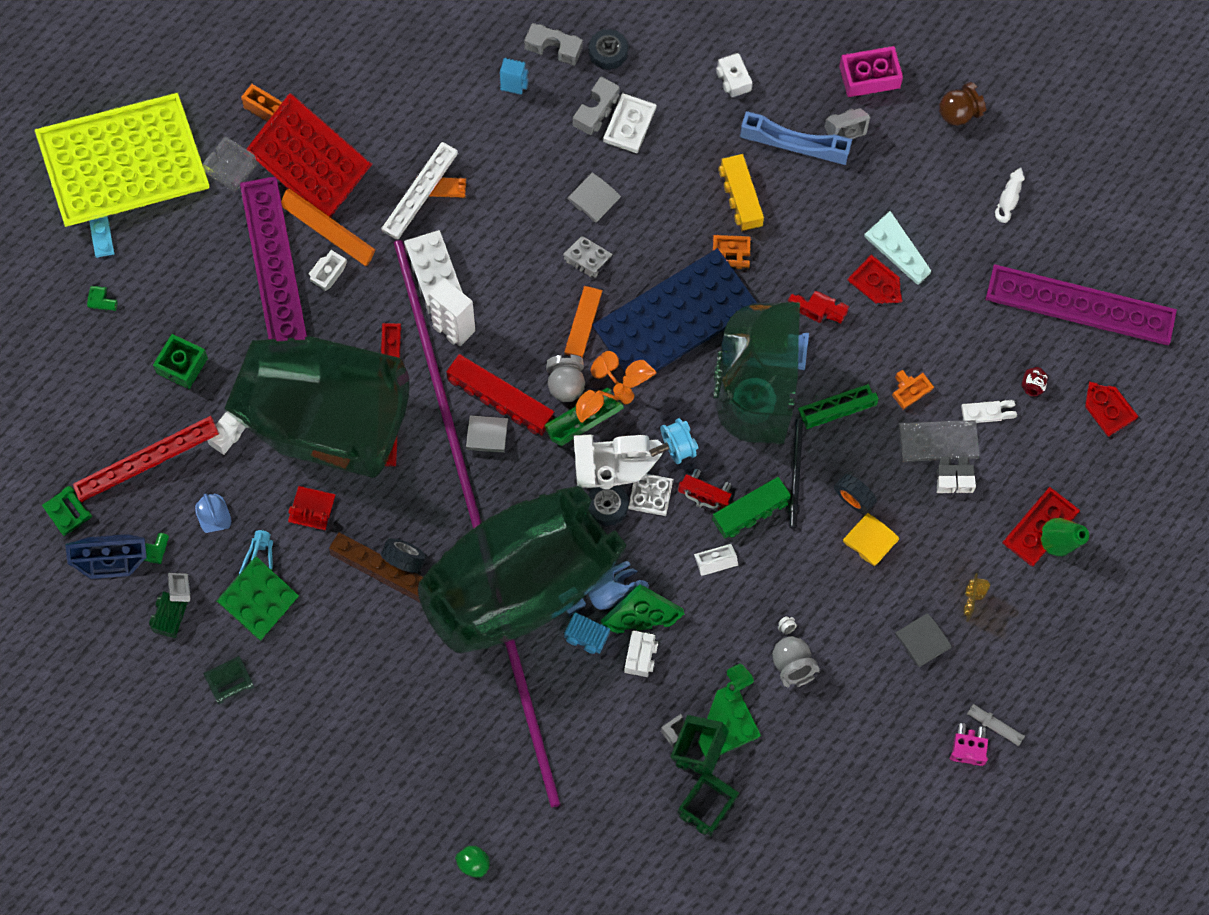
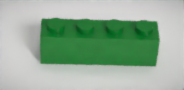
M777 477L714 513L712 521L724 539L728 536L733 538L740 533V529L744 527L750 528L755 525L756 520L759 518L765 519L773 513V510L785 508L789 504L791 495L780 478Z

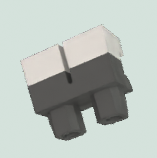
M951 457L940 458L936 471L937 493H954L955 489L956 493L974 492L976 488L974 466L970 465L969 457H958V465H951Z

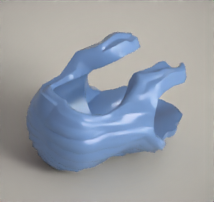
M625 561L610 569L600 582L592 584L587 593L593 606L599 610H607L616 607L639 584L646 588L649 587V584L646 581L639 580L629 585H624V580L627 577L637 573V570L633 568L621 571L631 565L628 561Z

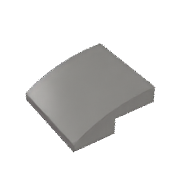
M591 173L567 199L578 210H583L596 223L621 196L601 178Z
M470 416L466 450L505 453L508 418Z

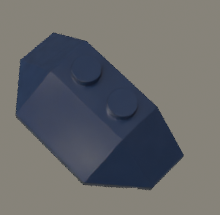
M128 534L88 537L65 545L67 564L90 579L130 576L147 558L145 538Z

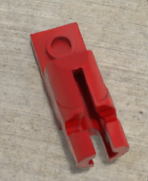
M818 291L813 293L809 302L802 296L791 294L787 303V307L818 323L826 316L827 319L841 324L849 310L848 305L840 302L836 306V299Z

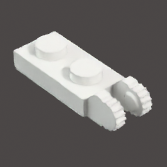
M1005 400L1002 402L962 404L964 424L1016 418L1017 414L1015 411L1001 413V408L1014 407L1015 402L1014 400Z

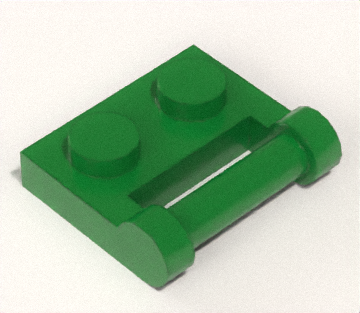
M67 486L61 493L42 505L63 536L92 518L90 511H86L74 494L75 490L72 486ZM67 497L80 514V517L75 519L63 502Z

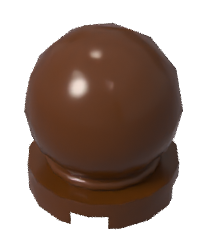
M973 82L964 84L961 90H951L942 97L939 103V113L948 124L963 125L971 120L973 116L979 118L984 115L983 112L986 111V104L983 96H979L975 89L978 87Z

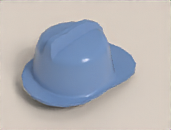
M204 494L195 506L203 531L208 533L230 528L231 516L224 499L218 494Z

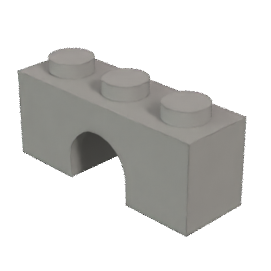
M533 23L524 41L525 50L541 55L547 46H557L559 48L558 60L574 66L583 48V40L579 37L570 36L559 30H552L544 25Z
M600 77L591 91V98L597 101L599 105L591 108L582 104L573 116V126L589 135H592L594 131L597 132L602 125V119L609 116L613 103L617 104L621 96L619 94L620 86Z

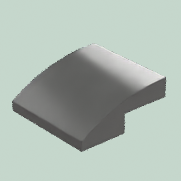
M928 613L895 632L897 639L907 649L909 657L918 667L951 648L949 641Z

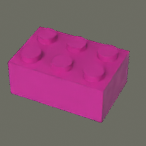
M894 46L841 56L839 67L847 97L899 89L901 87L903 76Z

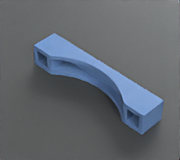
M747 111L740 133L741 138L846 165L852 139L838 135L820 136L792 131L777 125L765 116Z

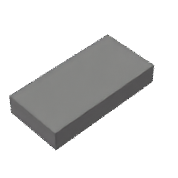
M168 573L170 601L190 602L188 574Z

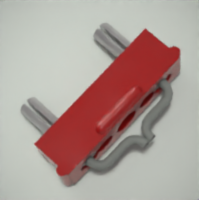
M695 469L692 476L686 474L683 481L679 483L678 491L688 499L697 503L696 506L699 508L706 506L711 509L721 510L729 505L732 494L728 493L731 484L729 483L728 485V482L724 484L722 489H719L699 480L698 477L701 471Z

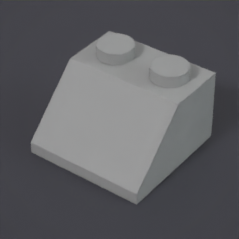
M861 108L850 109L843 114L829 116L825 122V129L828 135H838L849 139L866 135L870 116Z

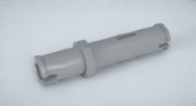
M975 704L971 706L967 715L981 722L982 726L989 727L1017 746L1021 744L1025 735L993 717L992 713L985 712Z

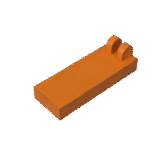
M441 178L429 196L465 198L466 179Z

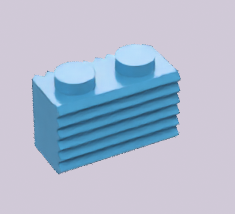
M504 58L500 70L501 90L522 94L523 89H527L529 80L527 78L528 69H525L524 62L521 63V61L518 62L517 60H510V58L507 60Z
M574 613L564 632V638H567L566 641L574 646H577V644L584 646V650L591 654H595V652L600 654L610 634V629L580 614Z

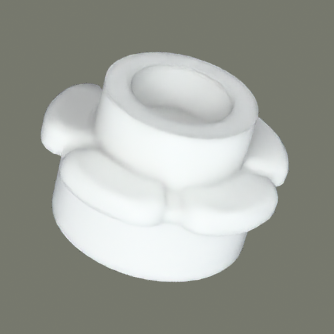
M793 617L782 618L779 621L778 630L782 631L785 635L793 632L797 626L794 622L795 619Z

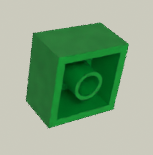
M171 334L155 360L153 367L156 374L190 389L206 363L208 356L205 349Z

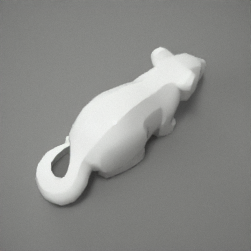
M1022 168L1011 173V179L1001 194L995 216L1002 223L1010 220V210L1015 208L1019 200L1018 194L1021 191V182L1024 181ZM1001 207L1005 213L1004 216L999 214V208Z

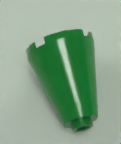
M1053 518L1047 521L1042 528L1041 543L1043 548L1049 554L1055 556H1065L1084 545L1089 539V531L1085 526L1064 518Z

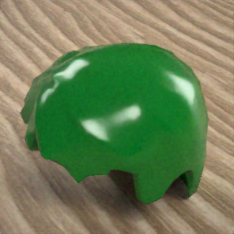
M468 846L455 857L460 871L468 876L482 877L487 873L490 866L488 855L477 846Z

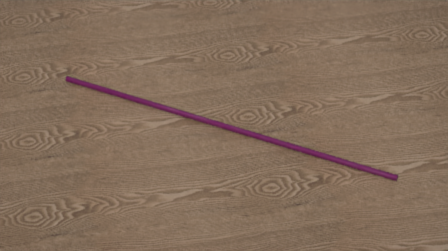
M397 240L394 242L398 261L551 808L560 806L559 797L402 240Z

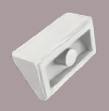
M731 544L694 554L701 576L738 566L737 555Z

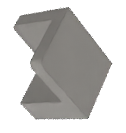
M681 714L661 728V733L672 747L675 746L684 724Z

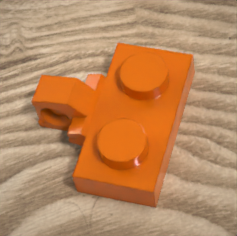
M901 370L895 376V379L899 382V389L893 392L892 396L904 410L932 391L934 386L924 373L913 378L912 376L908 377Z

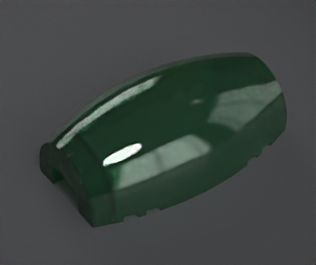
M580 485L559 489L555 493L549 495L542 494L536 499L525 500L515 504L470 530L449 551H446L442 558L436 564H433L427 574L421 579L418 585L419 600L434 631L451 650L462 654L487 649L533 632L577 604L609 573L624 553L627 546L616 531L608 535L588 511L592 500Z

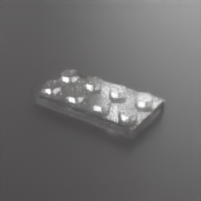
M976 420L899 424L902 462L940 460L941 457H951V460L958 459V457L976 459L980 456Z

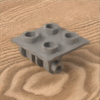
M583 236L563 254L567 264L569 263L576 269L581 266L580 271L583 272L585 269L584 273L591 278L592 276L594 278L597 277L598 270L613 255Z

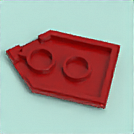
M872 254L847 279L874 303L902 302L900 277Z
M1089 382L1085 408L1107 437L1138 418V415L1116 387Z

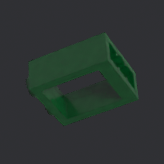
M687 715L670 758L679 769L686 770L688 768L700 774L705 772L712 774L729 730L723 722ZM695 732L714 736L704 762L685 758Z
M705 772L678 808L679 818L688 824L691 822L696 825V830L701 834L711 836L738 798L739 792L713 774ZM704 783L728 799V802L711 826H708L686 810Z

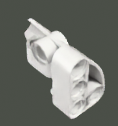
M591 434L574 436L577 487H600L607 490L616 485L639 482L663 454L660 453L651 457L649 450L662 445L659 440H649V437L646 435L621 436L611 442L596 443L593 442V435ZM605 476L611 477L609 480L602 479Z

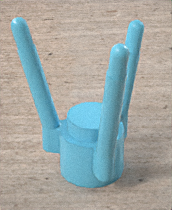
M262 530L255 532L239 574L247 566L251 554L252 560L257 556L258 550H265L266 547H268L269 568L273 569V541L270 540V533Z

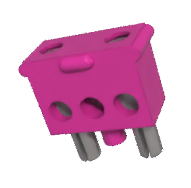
M960 723L958 733L954 737L950 760L984 766L988 760L986 757L988 739L985 738L986 728L983 727L982 729V727H979L978 737H975L974 730H968V735H965L966 724H963L962 728V723Z

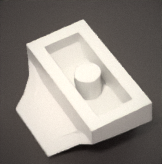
M331 250L326 257L320 258L310 271V281L323 290H328L343 272L347 260Z

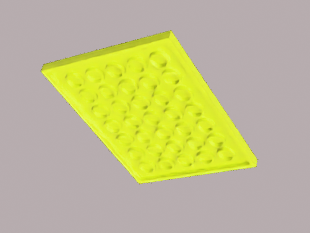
M178 93L35 129L65 227L210 188Z

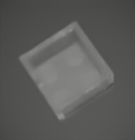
M225 136L215 148L216 153L213 151L203 162L206 174L236 192L240 187V183H243L256 168L257 162L254 154Z

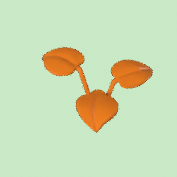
M612 351L603 352L593 362L591 374L597 379L603 378L608 374L616 384L613 389L614 395L600 390L596 393L593 390L586 391L580 396L576 404V414L579 421L583 423L587 418L600 410L604 404L603 396L612 398L615 401L620 400L623 404L631 403L635 397L631 388L648 380L657 372L646 361L637 360L627 367L625 371L626 376L623 377V384L619 383L610 372L618 367V356Z

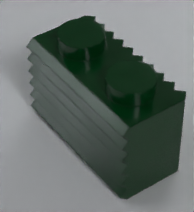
M163 591L162 597L159 596L156 601V614H152L149 621V626H151L153 633L176 638L188 602L170 601L169 592Z

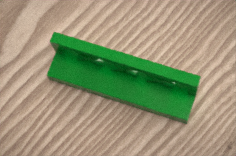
M869 384L800 407L798 411L807 430L877 406L879 398L876 392L872 393ZM867 391V396L856 398L859 392ZM845 397L852 400L839 404L840 400ZM827 403L834 406L823 411L821 410L823 405ZM811 409L817 413L806 416L804 411Z
M609 388L602 390L603 392L612 394L611 389ZM603 396V406L583 423L577 417L575 406L544 426L551 441L563 446L574 439V436L581 435L624 409L623 404Z

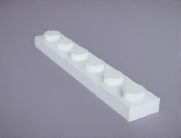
M441 142L381 228L382 232L397 240L400 238L457 156L458 151Z

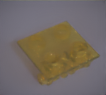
M978 573L975 574L973 579H970L969 585L966 587L965 596L969 597L967 604L965 603L963 612V615H967L966 622L969 621L974 612L975 600H982L990 588V583L987 580L977 578Z

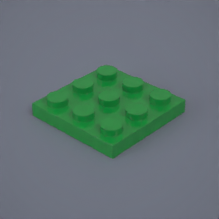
M254 557L216 602L258 640H262L299 595L258 557Z

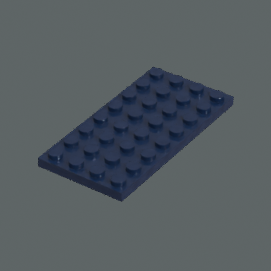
M717 248L592 324V327L607 349L618 356L619 366L624 373L627 367L637 360L646 361L657 372L759 309V305Z

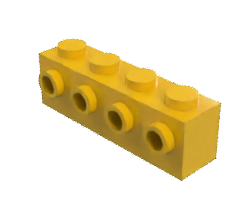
M743 154L723 158L721 166H719V173L725 179L724 188L725 192L730 195V207L736 213L734 215L736 225H740L741 231L763 226L764 216Z

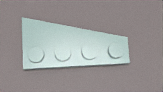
M891 211L865 233L864 237L917 285L931 273V269Z

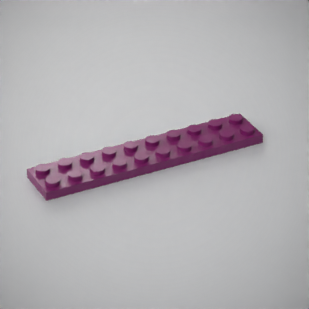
M269 177L240 183L271 352L308 345V339L277 178Z
M995 264L992 269L985 299L1168 346L1171 341L1177 309Z

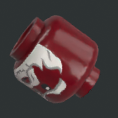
M1039 367L1026 370L1021 383L1025 393L1030 396H1038L1044 393L1048 383V375Z

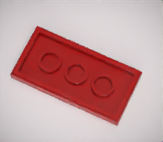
M1049 487L1002 544L1030 566L1034 567L1046 552L1041 543L1042 528L1046 522L1053 518H1064L1072 521L1080 510Z

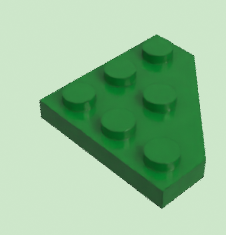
M639 584L601 620V623L616 634L624 633V630L636 628V631L652 629V626L662 624L663 627L672 626L684 615V610Z
M727 686L718 690L707 719L723 722L729 730L720 753L722 755L760 738L761 735L740 692L732 694L727 690ZM701 733L698 745L706 758L714 736Z

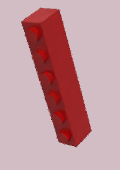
M460 354L446 371L448 381L452 385L463 387L467 394L471 396L476 395L485 405L491 404L496 407V411L500 414L511 416V419L516 424H524L533 434L539 433L543 435L546 431L544 425L555 418V411Z

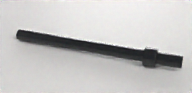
M796 419L791 504L788 505V513L790 514L789 528L792 529L797 528V516L800 514L798 499L803 435L802 419Z

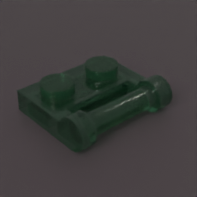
M240 656L203 673L218 705L223 703V700L247 688L249 690L254 688ZM242 677L244 678V682L219 693L218 689Z

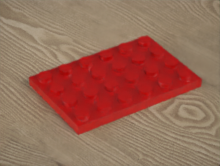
M292 93L288 94L245 150L288 189H291L330 218L372 166L369 160Z

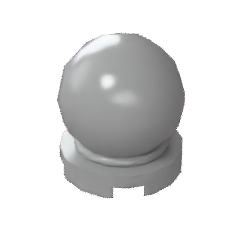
M561 355L547 360L546 370L550 373L548 388L550 394L558 401L573 402L583 393L585 380L581 372L584 369L582 357L571 355V358H562Z
M790 636L781 639L775 645L772 652L773 662L778 671L781 672L780 678L784 686L789 687L791 684H796L799 687L807 684L815 678L813 674L820 671L816 660L811 656L810 647L802 639Z

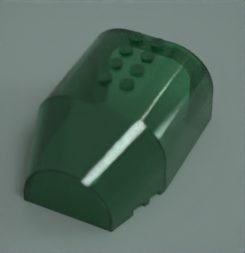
M799 302L754 303L739 309L729 319L725 327L721 351H718L715 363L713 398L717 399V415L722 426L737 439L752 443L784 444L793 409H789L788 405H794V398H789L790 393H796L798 381Z
M305 337V340L288 338V341H277L276 339L252 340L224 409L230 416L281 455L375 478L383 470L389 458L406 412L410 386L409 375L401 358L320 338Z

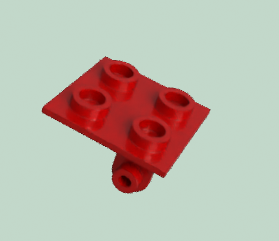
M298 486L293 506L289 508L290 516L288 522L326 530L336 494Z

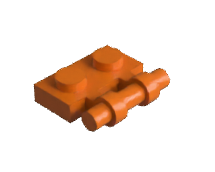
M713 235V251L718 248L725 259L726 256H737V260L726 259L731 267H736V269L750 267V260H742L743 256L750 257V237Z

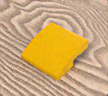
M867 513L847 534L843 542L858 552L862 559L876 566L897 543L899 537L886 525Z

